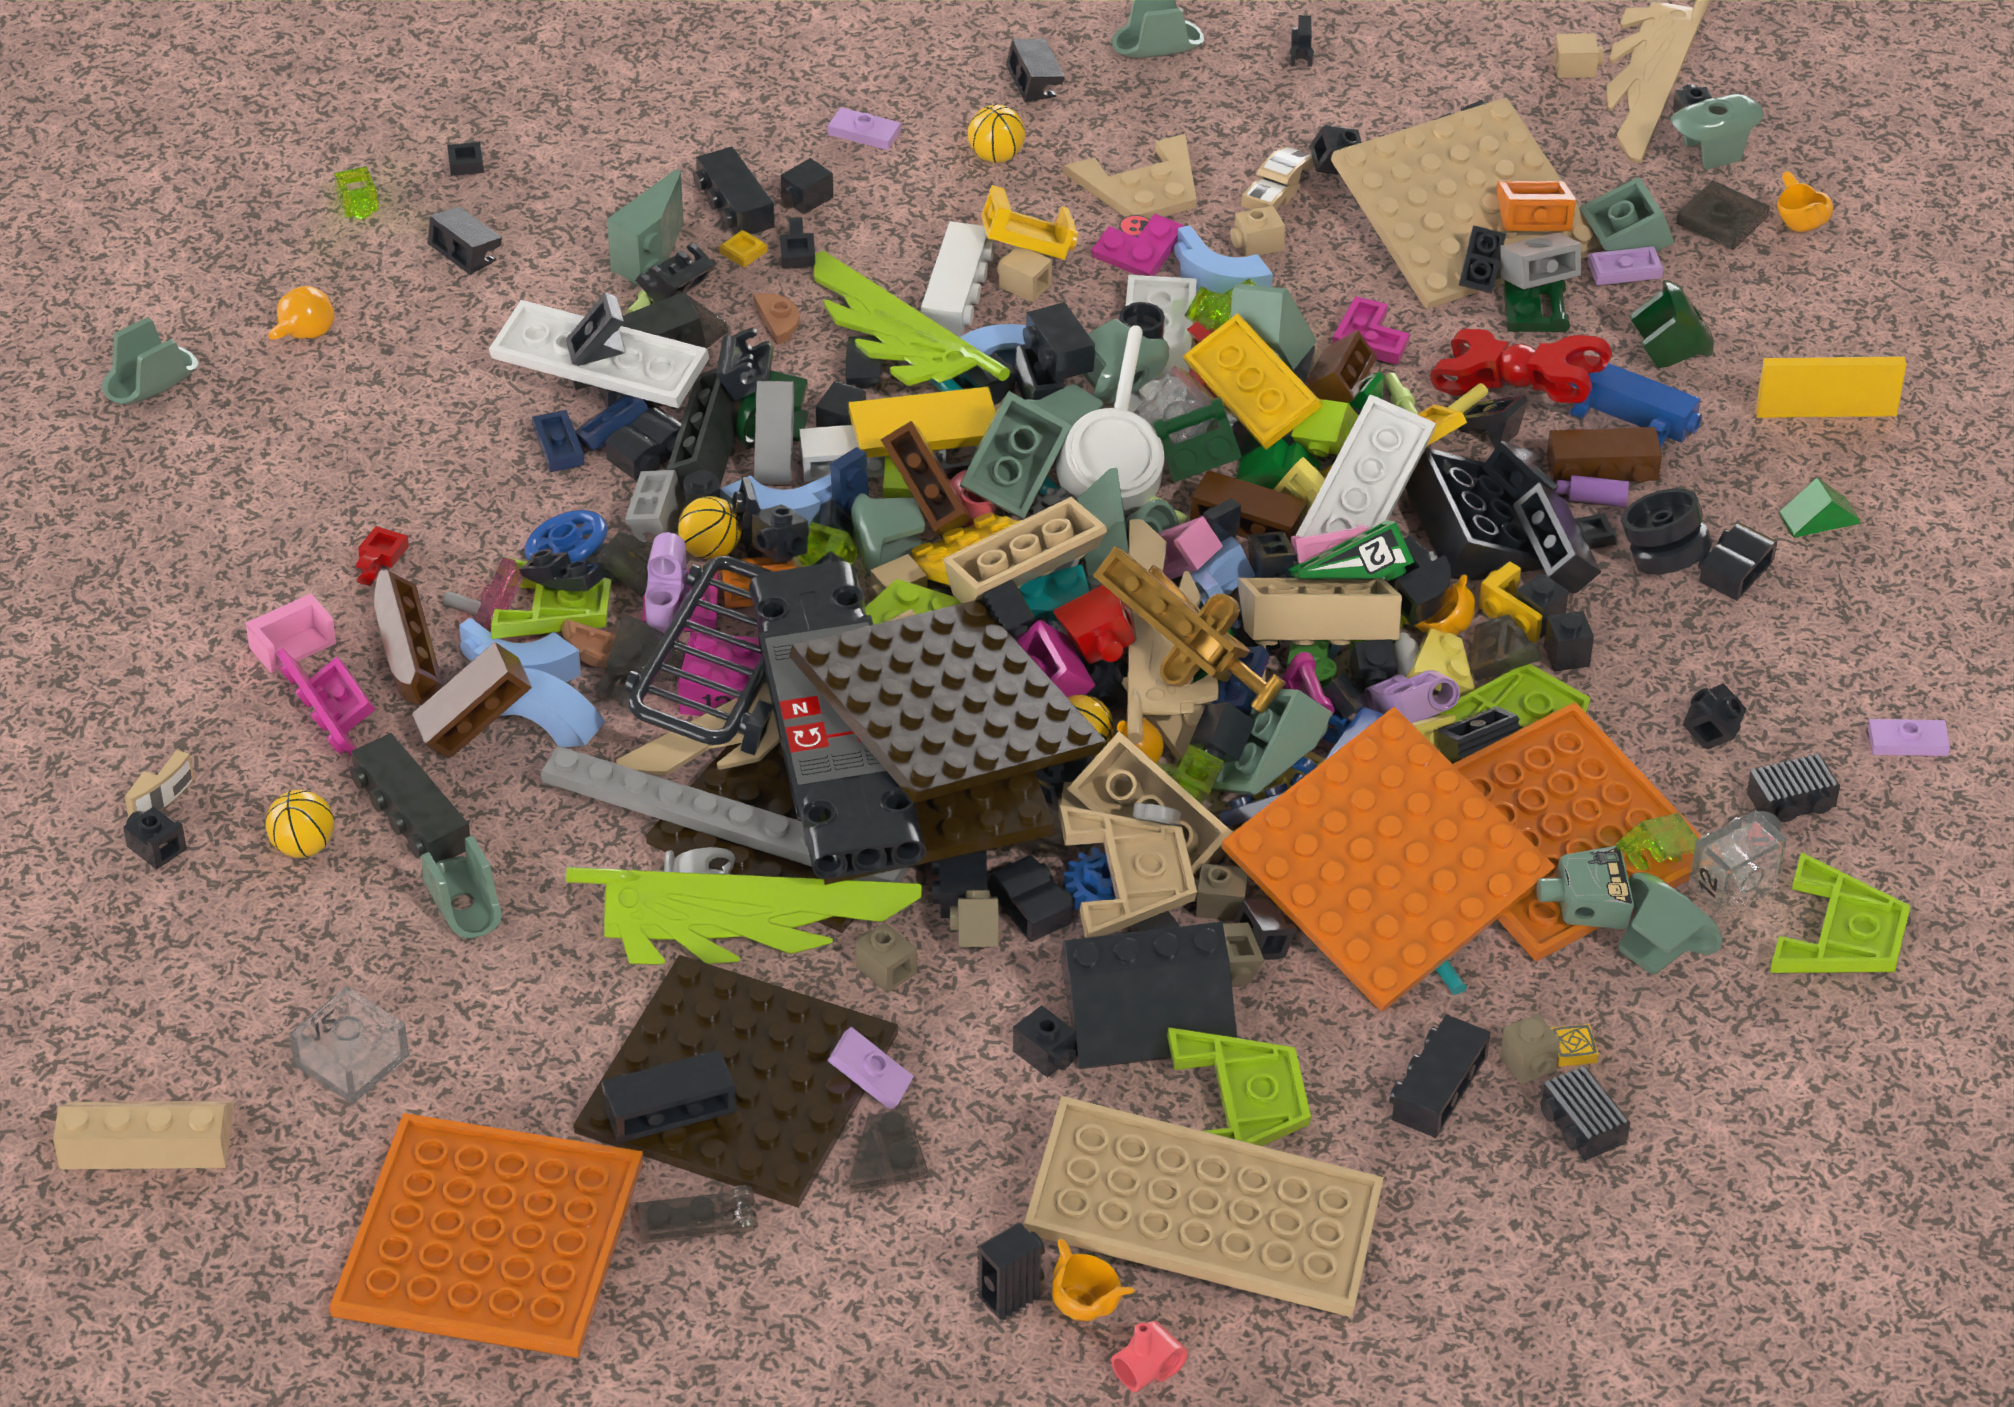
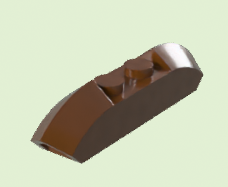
M380 570L375 586L374 607L380 628V636L382 637L387 655L386 659L399 694L412 704L422 705L439 691L444 684L417 586L388 570Z

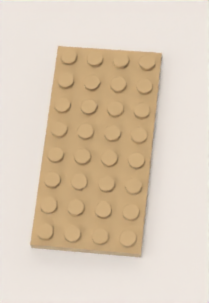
M1061 1096L1024 1221V1227L1029 1232H1035L1040 1238L1058 1242L1059 1239H1064L1070 1246L1352 1317L1384 1177Z

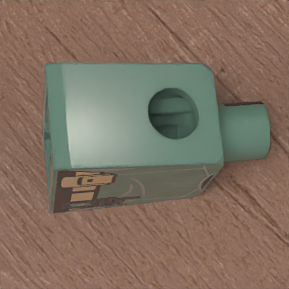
M1611 846L1563 855L1559 860L1555 878H1538L1536 885L1538 901H1559L1563 921L1567 924L1613 929L1628 928L1634 902L1621 846Z

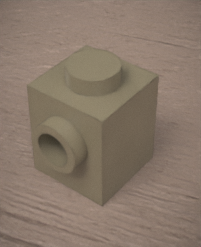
M1202 863L1200 878L1194 879L1197 889L1196 898L1193 901L1197 903L1196 917L1235 921L1242 901L1247 896L1248 875L1239 867Z
M966 890V897H958V906H950V930H958L959 947H999L998 897H990V890Z
M884 922L874 930L864 933L855 942L856 968L886 993H889L917 974V948L887 923Z
M1538 1013L1504 1027L1500 1057L1522 1085L1556 1071L1560 1040Z

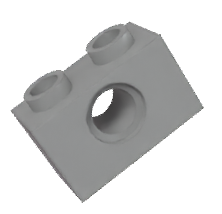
M1559 232L1501 245V278L1522 289L1581 276V243Z

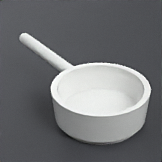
M1132 326L1128 331L1114 408L1098 409L1081 417L1069 431L1056 456V473L1062 488L1073 494L1077 499L1106 471L1117 467L1125 516L1139 510L1156 495L1160 487L1164 464L1163 445L1155 429L1141 416L1128 411L1142 339V329L1139 326Z

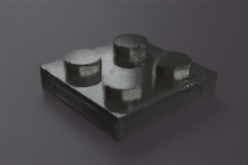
M1712 180L1677 213L1676 224L1734 250L1769 216L1770 206Z

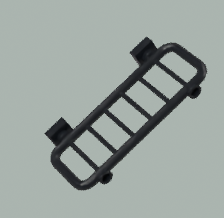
M717 556L709 559L703 567L696 564L692 565L686 581V585L691 586L690 590L642 673L640 674L632 670L629 673L624 686V692L629 693L627 704L630 712L645 723L708 745L725 744L731 741L738 732L744 735L740 751L755 756L767 733L773 709L772 704L759 700L752 714L749 713L754 700L766 680L762 658H760L753 670L677 642L686 627L761 654L760 646L689 621L694 610L699 606L758 628L756 619L704 601L701 598L708 586L711 585L752 600L749 591L713 579L718 571L723 570L750 579L759 574L773 571L738 558ZM672 649L745 674L750 676L741 692L664 663ZM661 670L736 697L738 700L729 714L654 687L652 684ZM647 693H651L726 720V722L719 730L707 729L646 706L643 700Z

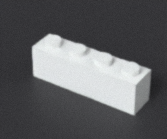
M949 222L921 306L922 314L958 337L963 335L965 326L972 325L974 306L972 304L979 303L981 284L979 282L985 283L988 272V263L986 261H992L994 256L995 242L989 241L984 226Z
M852 425L799 429L800 457L804 482H813L831 474L830 463L858 447ZM946 449L933 451L934 454L942 453L943 462H946ZM885 456L867 458L868 477L884 476Z

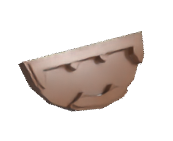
M770 293L754 294V305L776 344L788 341L791 338V334L800 325L797 306L790 299L781 295Z
M567 619L561 625L563 639L579 650L581 661L594 667L608 668L614 666L631 650L633 639Z

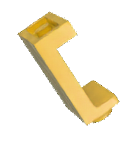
M991 185L981 214L988 238L1063 260L1066 259L1068 250H1074L1078 240V231H1076L1069 208L1061 207L1055 223L1016 213L1011 210L1005 189Z

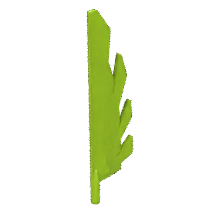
M823 250L815 254V282L843 296L851 308L849 309L827 299L824 300V307L834 323L845 328L876 336L883 342L855 339L856 347L869 358L900 360L912 364L890 367L891 375L907 386L931 379L941 383L977 365L1001 381L1009 377L1010 370L832 255Z
M567 867L566 883L606 884L604 936L606 938H622L628 962L630 964L645 965L665 964V959L649 939L676 940L707 964L740 961L739 956L708 940L714 938L743 936L788 954L831 944L833 939L792 928L811 924L832 916L883 922L920 899L922 889L919 883L846 880L825 885L823 879L583 867Z

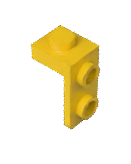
M1509 561L1499 570L1492 571L1481 582L1479 608L1488 617L1496 618L1510 627L1516 635L1524 636L1531 642L1536 643L1540 640L1542 615L1514 597L1516 590L1519 588L1521 568Z

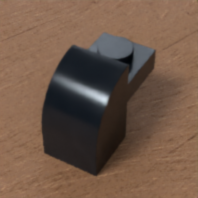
M1409 535L1404 538V541L1414 562L1405 566L1406 573L1396 579L1394 589L1402 595L1401 614L1411 626H1414L1434 616L1441 609L1451 578V568L1444 555L1432 561L1426 548L1419 545Z

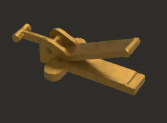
M1114 546L1093 575L1094 578L1174 644L1160 666L1161 677L1166 683L1174 686H1184L1191 681L1200 667L1211 677L1225 682L1232 676L1231 672L1257 694L1251 706L1262 714L1286 682L1275 674L1271 676L1268 682H1265L1238 659L1241 657L1245 658L1250 650L1227 632L1239 615V605L1234 598L1226 594H1215L1208 599L1200 610L1160 568L1152 565L1149 570L1145 569L1134 558L1117 546Z

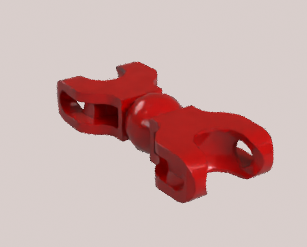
M1462 329L1456 333L1451 341L1455 358L1440 360L1431 371L1430 380L1436 390L1454 396H1463L1479 383L1484 384L1488 389L1502 388L1506 382L1517 388L1532 385L1533 390L1546 392L1548 397L1555 402L1581 403L1587 399L1592 391V384L1588 373L1603 371L1612 358V351L1606 340L1597 336L1572 335L1554 343H1540L1537 349L1524 343L1509 347L1508 341H1499L1494 338L1491 332L1484 329ZM1464 343L1470 345V349L1466 347ZM1588 350L1594 351L1600 357L1584 355V352ZM1442 374L1458 376V379L1451 381L1444 378ZM1572 383L1576 384L1579 387V389L1573 387Z

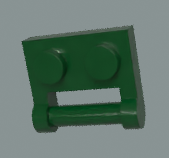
M1504 280L1503 291L1507 332H1567L1570 328L1569 316L1565 313L1564 306L1565 280L1522 289ZM1540 295H1550L1552 313L1550 317H1542Z
M1221 397L1210 400V405L1165 421L1163 418L1152 421L1156 434L1161 439L1164 455L1174 482L1242 458ZM1216 418L1219 427L1175 443L1171 442L1169 434Z

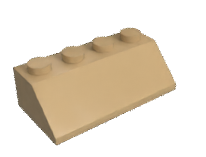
M1069 497L944 558L943 562L953 596L961 603L981 601L985 592L1009 580H1013L1019 589L1021 585L1039 576L1048 575L1055 568L1072 560H1078L1086 553L1098 548L1107 533V529L1100 520L1074 498Z
M1238 578L1244 631L1257 644L1276 645L1278 640H1292L1294 644L1312 645L1314 640H1328L1331 644L1348 645L1351 643V640H1399L1402 595L1383 578Z
M1120 731L1067 788L1091 811L1134 818L1132 817L1134 803L1160 805L1180 811V822L1176 826L1182 827L1194 879L1200 878L1202 863L1217 865L1227 854L1221 848L1222 841L1233 832Z
M234 1101L68 1102L58 1107L53 1136L59 1169L226 1168Z

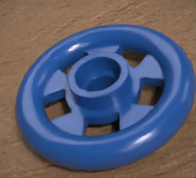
M575 510L556 515L539 525L530 534L525 544V556L530 561L532 554L550 548L553 553L568 552L571 563L585 560L596 552L605 541L608 532L607 523L600 514L589 510ZM577 524H583L580 528L576 527ZM591 534L588 539L584 540V535Z

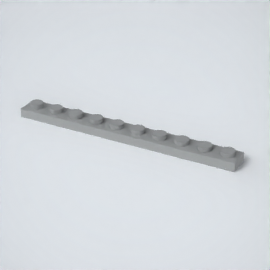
M561 746L556 748L541 770L542 782L812 866L808 848L804 841L802 821ZM909 867L859 877L853 880L900 882Z

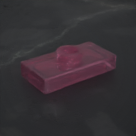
M503 557L491 584L486 585L482 592L481 605L474 621L489 632H491L494 609L509 610L523 581L515 560Z

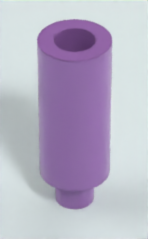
M1571 475V481L1557 480L1559 487L1556 489V494L1569 495V501L1626 507L1629 481Z

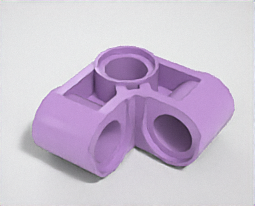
M670 532L661 533L654 538L647 566L648 581L645 593L646 625L650 631L657 634L665 633L687 595L689 586L686 585L689 573L686 566L685 541L677 534Z
M1428 670L1409 679L1404 678L1401 674L1367 687L1365 689V697L1371 710L1385 714L1395 707L1408 721L1413 723L1453 708L1459 700L1460 688L1451 678L1438 671ZM1441 683L1440 693L1433 698V689Z

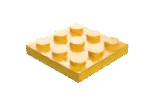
M986 513L976 517L973 520L974 524L965 529L955 528L947 531L942 535L943 539L934 544L924 543L913 548L910 557L927 574V579L950 585L943 562L944 558L1022 520L1018 521L1010 519L1008 516L1002 517L994 513Z

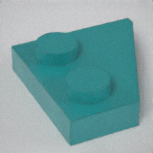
M1082 564L1054 571L1045 576H1039L1021 585L1019 588L1020 593L1035 616L1033 620L1046 618L1050 621H1058L1053 610L1090 592Z

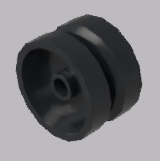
M1678 488L1656 491L1631 503L1623 512L1621 523L1625 535L1631 543L1630 550L1638 570L1646 574L1660 575L1673 573L1692 566L1702 560L1710 551L1713 542L1705 521L1702 520L1704 514L1696 493L1688 489Z

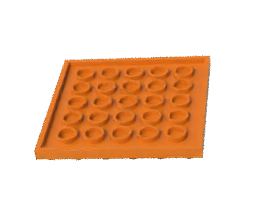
M1576 702L1453 763L1556 866L1554 874L1549 878H1555L1559 860L1563 855L1611 846H1621L1628 878L1634 873L1644 872L1657 876L1672 888H1676L1700 875L1701 868H1705L1708 871L1718 865L1720 855ZM1536 888L1498 918V921L1535 962L1601 928L1567 924L1563 921L1559 901L1539 902Z
M1395 707L1391 708L1226 837L1221 845V848L1382 1012L1536 888L1538 878H1549L1554 874L1556 868Z
M403 1113L329 1306L331 1317L579 1358L643 1165V1151Z

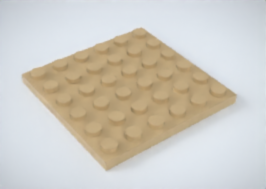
M1507 97L1334 151L1332 154V163L1426 309L1481 292L1458 286L1473 225L1506 233L1504 245L1559 232L1581 243V258L1589 256V253L1602 252L1603 250L1602 245L1588 225L1576 202L1572 231H1506L1504 229L1496 190L1498 181H1562ZM1501 258L1494 287L1504 284V279L1501 278Z

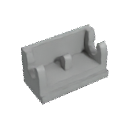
M675 470L641 471L625 517L626 525L631 526L634 538L638 544L645 543L646 536L643 534L645 532H649L655 537L661 533H674L684 503V495Z

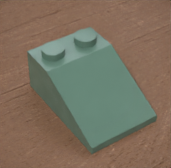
M677 169L607 219L611 271L638 286L639 284L635 280L641 273H646L649 271V267L653 265L658 266L669 259L684 224L681 172Z
M1009 391L992 418L959 486L1023 520L1072 425Z
M1281 689L1263 714L1252 707L1248 716L1256 722L1239 761L1222 763L1209 788L1214 792L1256 795L1317 746L1327 731V723L1333 712L1300 690Z

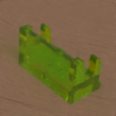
M1680 813L1642 821L1615 844L1618 850H1623L1633 865L1642 871L1648 870L1649 866L1642 859L1641 851L1650 850L1651 856L1660 863L1668 858L1674 862L1682 861L1681 855L1688 853L1696 854L1703 848V845Z

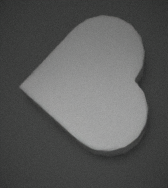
M1134 803L1132 814L1134 819L1172 826L1179 825L1181 812L1176 809L1142 803Z

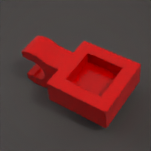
M375 526L358 547L359 559L356 563V568L363 571L357 578V582L371 586L378 577L382 565L392 568L409 547L408 535Z

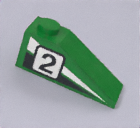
M1385 520L1290 568L1289 571L1291 576L1298 578L1382 579L1385 577L1386 581H1389L1406 573L1405 566L1413 563L1414 560L1397 523Z

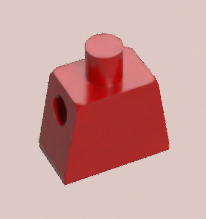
M1104 585L1053 610L1064 633L1089 664H1094L1101 659L1108 662L1118 660L1122 656L1123 648L1133 644L1137 639L1132 609Z

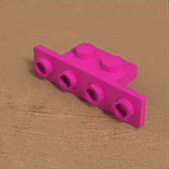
M281 648L276 652L284 663L280 667L281 672L293 685L298 684L299 688L295 692L308 708L313 706L315 710L311 713V716L324 731L327 729L330 731L331 734L326 738L332 747L340 755L346 751L352 756L351 751L357 749L347 733L375 711L376 708L345 663L338 657H335L314 676L309 678L302 666Z

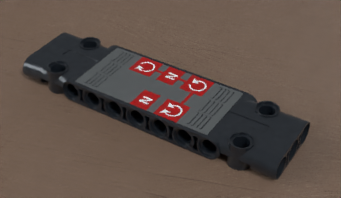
M838 561L757 575L750 582L749 589L758 626L761 658L798 820L801 819L804 841L808 848L814 874L822 879H835L908 867L919 863L926 856V847L916 811V803L909 798L789 657L793 644L873 625L871 615L866 613L864 593L860 589L855 567L851 563Z

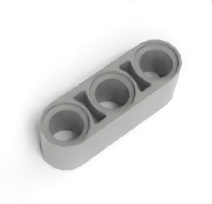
M757 381L754 479L762 485H791L794 382Z

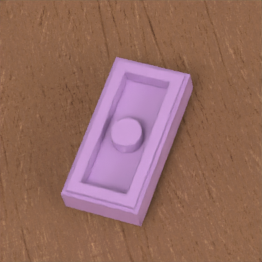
M840 107L828 125V135L886 150L890 149L901 132V122Z
M1654 246L1589 253L1587 261L1596 285L1660 279L1664 271Z
M1869 719L1868 732L1872 755L1948 756L1950 744L1945 720Z
M852 1027L844 1032L827 1060L889 1109H893L898 1105L914 1077Z

